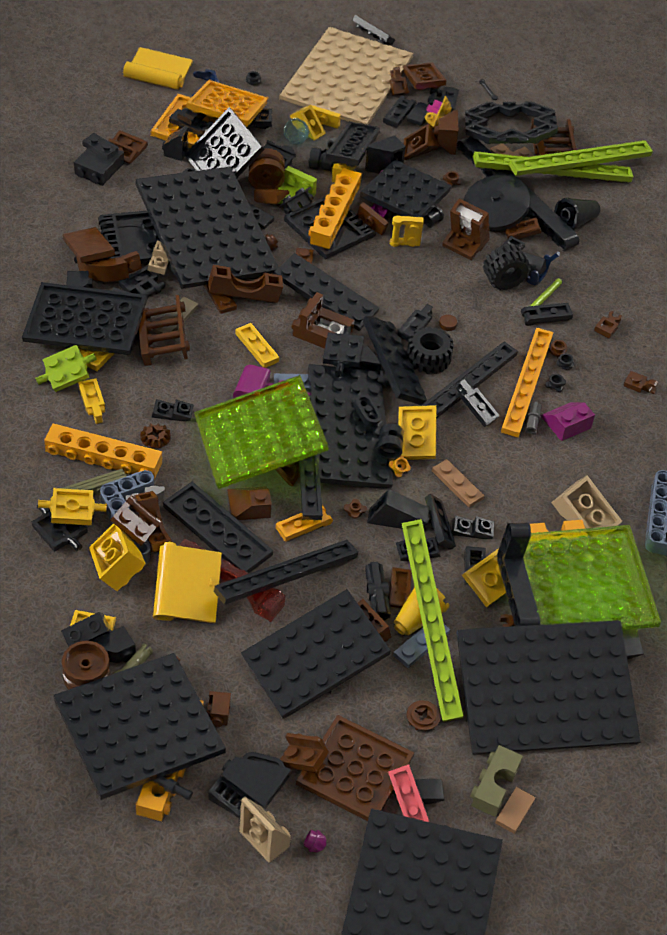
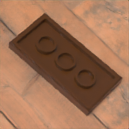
M96 227L62 234L63 240L81 263L115 255L114 248Z

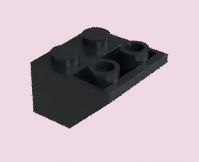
M395 135L367 145L365 170L380 174L381 170H384L394 160L404 164L406 146Z

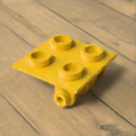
M444 97L438 114L429 112L425 116L426 121L434 129L435 126H438L439 119L451 112L452 107L448 98Z

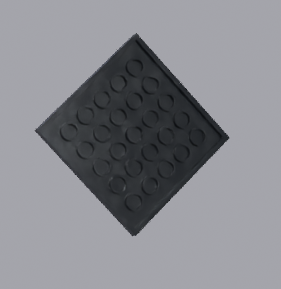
M175 653L53 695L54 702L100 800L226 753L225 745Z
M371 808L341 935H485L503 840Z

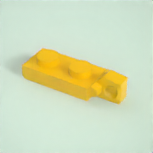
M97 379L78 382L88 415H93L96 424L103 423L102 413L105 412V403Z

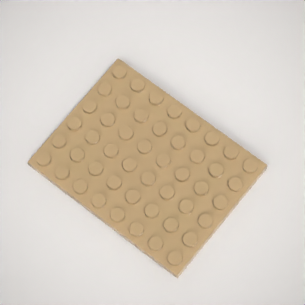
M328 27L281 92L279 99L302 107L309 105L317 106L341 114L342 120L369 125L391 91L389 80L392 77L390 70H393L394 67H400L402 74L403 65L409 64L413 58V53Z

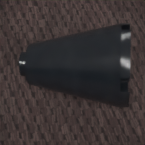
M575 198L559 200L554 209V212L572 230L598 217L601 211L597 201Z

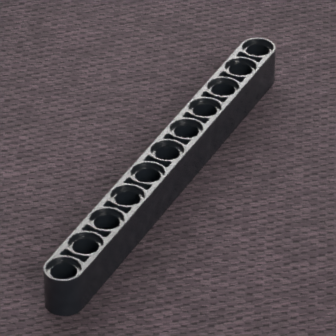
M470 136L457 142L458 150H461L462 154L468 160L470 159L474 165V152L492 153L479 140L473 139ZM477 167L483 171L482 173L486 177L506 175L521 181L510 170ZM527 187L530 195V209L526 216L531 219L537 218L539 226L543 229L542 231L548 237L550 236L553 239L552 241L563 249L562 251L577 246L579 244V237L576 232Z

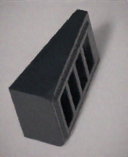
M466 546L464 550V573L473 567L470 566V563L477 564L486 558V548ZM470 557H479L480 560L470 559Z
M221 776L208 792V800L238 818L241 817V800L244 797L256 803ZM221 789H224L221 795L218 794ZM229 793L232 794V796L227 801L225 798L228 796ZM239 798V802L234 806L233 803Z

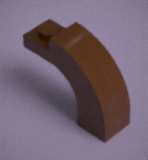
M137 251L117 258H103L81 263L77 258L79 271H89V278H93L94 281H118L129 278V273L142 269L140 256Z
M154 491L134 495L135 500L156 518L162 519L158 497ZM137 512L138 517L150 526L151 523ZM162 521L147 539L151 552H159L161 545H164L165 542H172Z

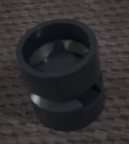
M311 147L309 168L318 169L321 167L322 170L332 171L333 163L325 160L329 149L322 151L321 148Z
M389 423L381 427L378 442V453L381 457L393 460L402 455L404 430L401 426Z

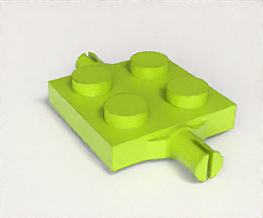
M72 346L44 358L46 374L36 377V381L40 385L49 380L53 390L57 392L90 378L87 372V364L97 360L94 353L83 357L78 346Z

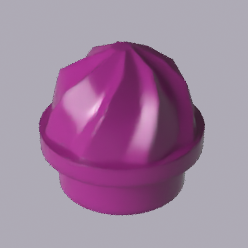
M310 830L303 846L308 848L310 852H320L326 847V837L319 830Z

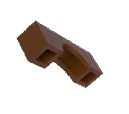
M213 265L208 286L209 292L278 303L283 289V281L281 275L264 273L260 278L253 281H243L232 274L230 267Z

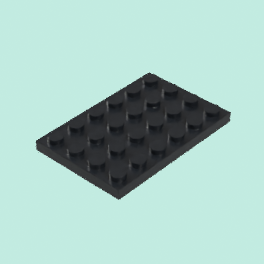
M41 282L22 335L23 342L68 348L77 345L79 349L130 355L147 302V295Z
M348 589L241 652L242 657L282 719L292 715L391 654V650Z

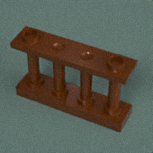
M535 118L532 119L531 129L538 127L533 125ZM567 119L565 127H558L557 134H565L566 138L551 137L533 144L535 156L577 150L573 135L574 126L571 125L570 119ZM544 144H567L568 148H547Z
M175 295L176 305L154 309L144 308L139 325L141 356L144 366L152 365L151 358H154L155 355L178 351L183 352L184 360L188 359L187 352L190 351L189 341H186L183 312H186L184 301H180L179 295ZM177 312L178 315L176 318L154 322L148 321L151 318L150 316ZM179 325L178 331L156 335L149 334L152 329ZM175 338H180L181 344L158 348L150 347L153 342Z

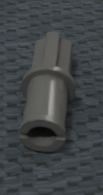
M537 401L531 404L530 412L526 417L527 426L525 432L533 435L537 433L538 423L541 421L542 405Z

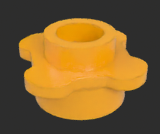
M402 455L396 460L389 462V467L393 469L396 477H401L404 472L410 471L411 467L407 459Z

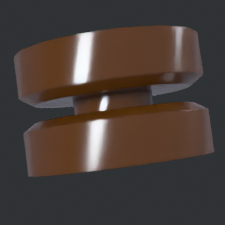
M265 148L249 165L248 180L255 189H278L284 183L285 160L278 151Z
M80 641L67 648L62 657L64 684L68 690L110 675L108 652L103 646L92 641Z

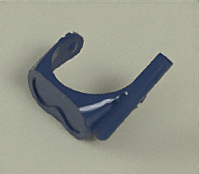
M206 69L205 72L195 71L193 73L195 78L206 81L212 80L219 83L214 70Z
M556 252L552 256L546 254L543 257L546 260V270L540 276L537 271H532L531 275L526 278V281L531 285H538L546 276L551 262L560 256V252Z

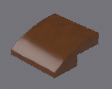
M121 130L117 132L113 139L108 140L119 147V150L124 151V162L129 164L148 146L147 141Z

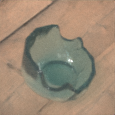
M299 118L290 119L283 129L284 137L296 145L302 144L307 140L310 133L308 125Z

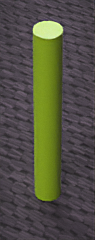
M557 278L530 306L541 305L562 284V280Z

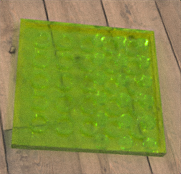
M300 375L194 412L218 489L329 450Z
M630 525L531 533L523 560L539 612L540 625L621 620L622 630L660 627L661 620Z

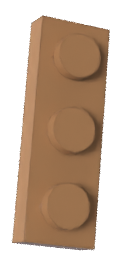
M447 459L432 467V472L469 508L484 499V495Z

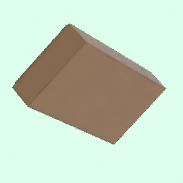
M516 787L495 823L515 834L536 797Z

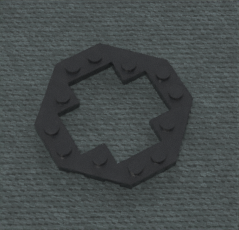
M525 101L522 104L503 102V105L485 102L465 111L466 135L473 139L481 140L485 144H537L544 139H549L551 136L556 135L558 126L554 109L532 101ZM497 112L503 113L508 117L523 112L528 116L536 117L533 125L538 127L524 133L512 128L499 133L485 127L488 126V119L485 117H490Z

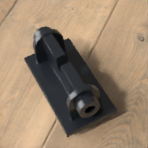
M311 187L299 189L293 197L291 195L285 197L279 208L284 206L285 214H289L300 209L298 203L301 207L312 203L314 196L308 192Z

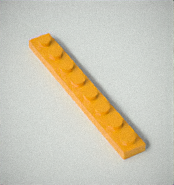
M536 328L501 433L519 438L553 332Z

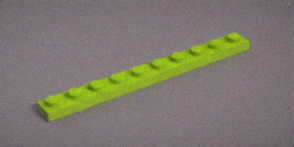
M638 141L512 159L508 165L515 176L648 157L652 155L653 150L646 141Z
M474 152L473 155L475 167L512 171L508 165L510 160L526 158L523 156ZM603 164L540 172L544 175L552 174L575 178L603 179L606 181L632 182L633 180L630 167Z
M422 519L402 523L442 721L462 719L464 717Z

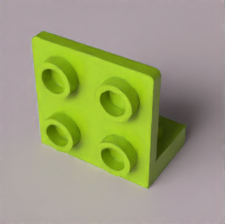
M288 166L285 169L284 183L278 189L288 190L289 194L287 196L291 195L293 197L299 189L311 187L308 192L314 196L316 194L317 179Z

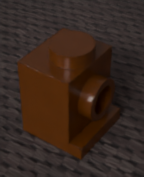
M209 692L207 714L211 716V721L215 727L228 726L231 693Z

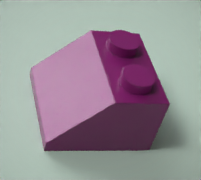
M570 402L542 414L541 418L558 438L563 441L591 429L595 414L584 402Z

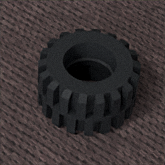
M514 244L497 247L496 250L491 251V254L487 255V259L483 262V270L491 285L497 290L517 287L521 282L525 281V278L529 276L531 271V265L522 249Z
M422 327L419 330H415L410 335L407 356L413 364V369L418 368V372L421 373L426 371V374H430V372L437 374L438 371L440 373L443 372L444 368L447 369L451 363L454 348L453 339L450 338L448 333L445 334L444 330H438L436 327Z

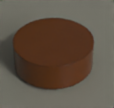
M443 315L440 318L439 326L445 331H452L457 327V319L453 315Z

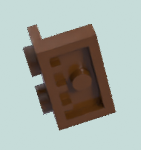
M287 733L285 738L290 745L280 760L283 762L284 767L317 772L329 751L324 741L318 736Z

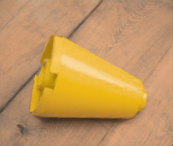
M415 587L394 620V628L401 635H410L423 627ZM437 589L441 613L443 614L449 609V603L445 605L443 601L445 596Z

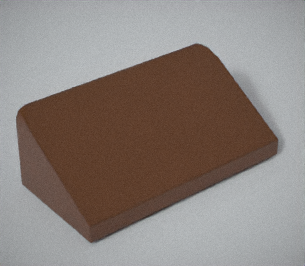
M255 189L254 201L278 204L289 194V191Z

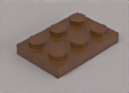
M433 62L403 65V72L415 89L425 90L431 87L440 88L441 86H446V79Z

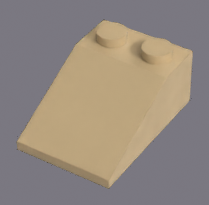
M588 475L576 481L551 502L566 520H583L587 536L596 543L622 522Z
M244 797L241 800L240 833L270 863L290 847V834L285 827H280L276 823L274 816L269 811L266 812L260 805Z

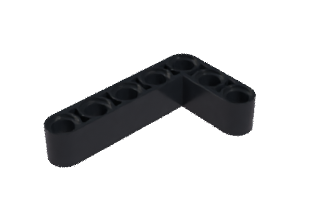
M508 523L497 552V561L515 626L540 625L539 612L523 560L531 538L529 523Z

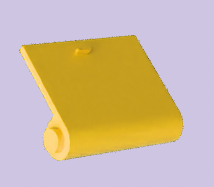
M139 47L133 61L125 63L123 76L178 90L179 87H183L184 79L193 60Z
M165 542L164 545H161L153 618L164 621L180 618L216 623L218 596L214 593V587L219 584L222 553L177 546L173 542Z

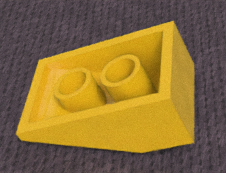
M114 523L89 547L100 580L115 591L124 587L146 564L142 553L133 540Z

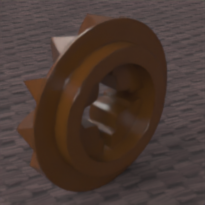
M150 423L148 427L144 426L143 431L140 433L142 443L149 448H162L170 442L171 434L166 425L160 426L159 423L157 425ZM153 431H154L157 435H159V436H158V439H157V437H155V435H153Z
M421 700L409 706L406 718L409 721V726H414L416 731L420 729L426 732L430 729L434 730L439 725L441 714L436 705L429 701ZM427 711V718L420 721V715Z

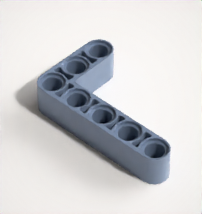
M140 471L106 483L101 487V504H107L106 513L109 519L125 503L126 495L144 493L145 487L154 486V475L152 472ZM133 540L142 553L145 563L148 564L151 559V547L148 540L142 546Z
M660 470L656 472L651 488L645 547L649 552L667 556V471Z

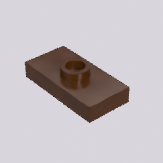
M366 203L360 204L357 216L375 232L383 235L389 222Z
M537 218L522 221L516 226L506 229L505 232L507 239L510 236L521 239L540 234L541 230Z
M392 567L389 607L402 608L409 597L412 571L410 569Z

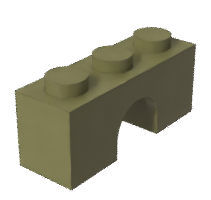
M500 745L496 752H491L487 761L490 765L488 769L483 768L479 777L481 783L479 787L474 786L470 798H473L472 807L496 817L507 790L499 787L495 780L505 779L513 782L520 767L522 755Z

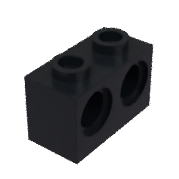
M97 612L61 630L69 647L76 642L91 641L111 632V629L104 614Z

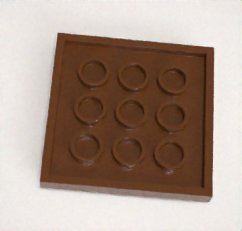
M337 715L322 739L329 754L317 772L303 770L296 780V785L368 821L371 808L382 811L394 791L388 772L410 764L414 757V752Z

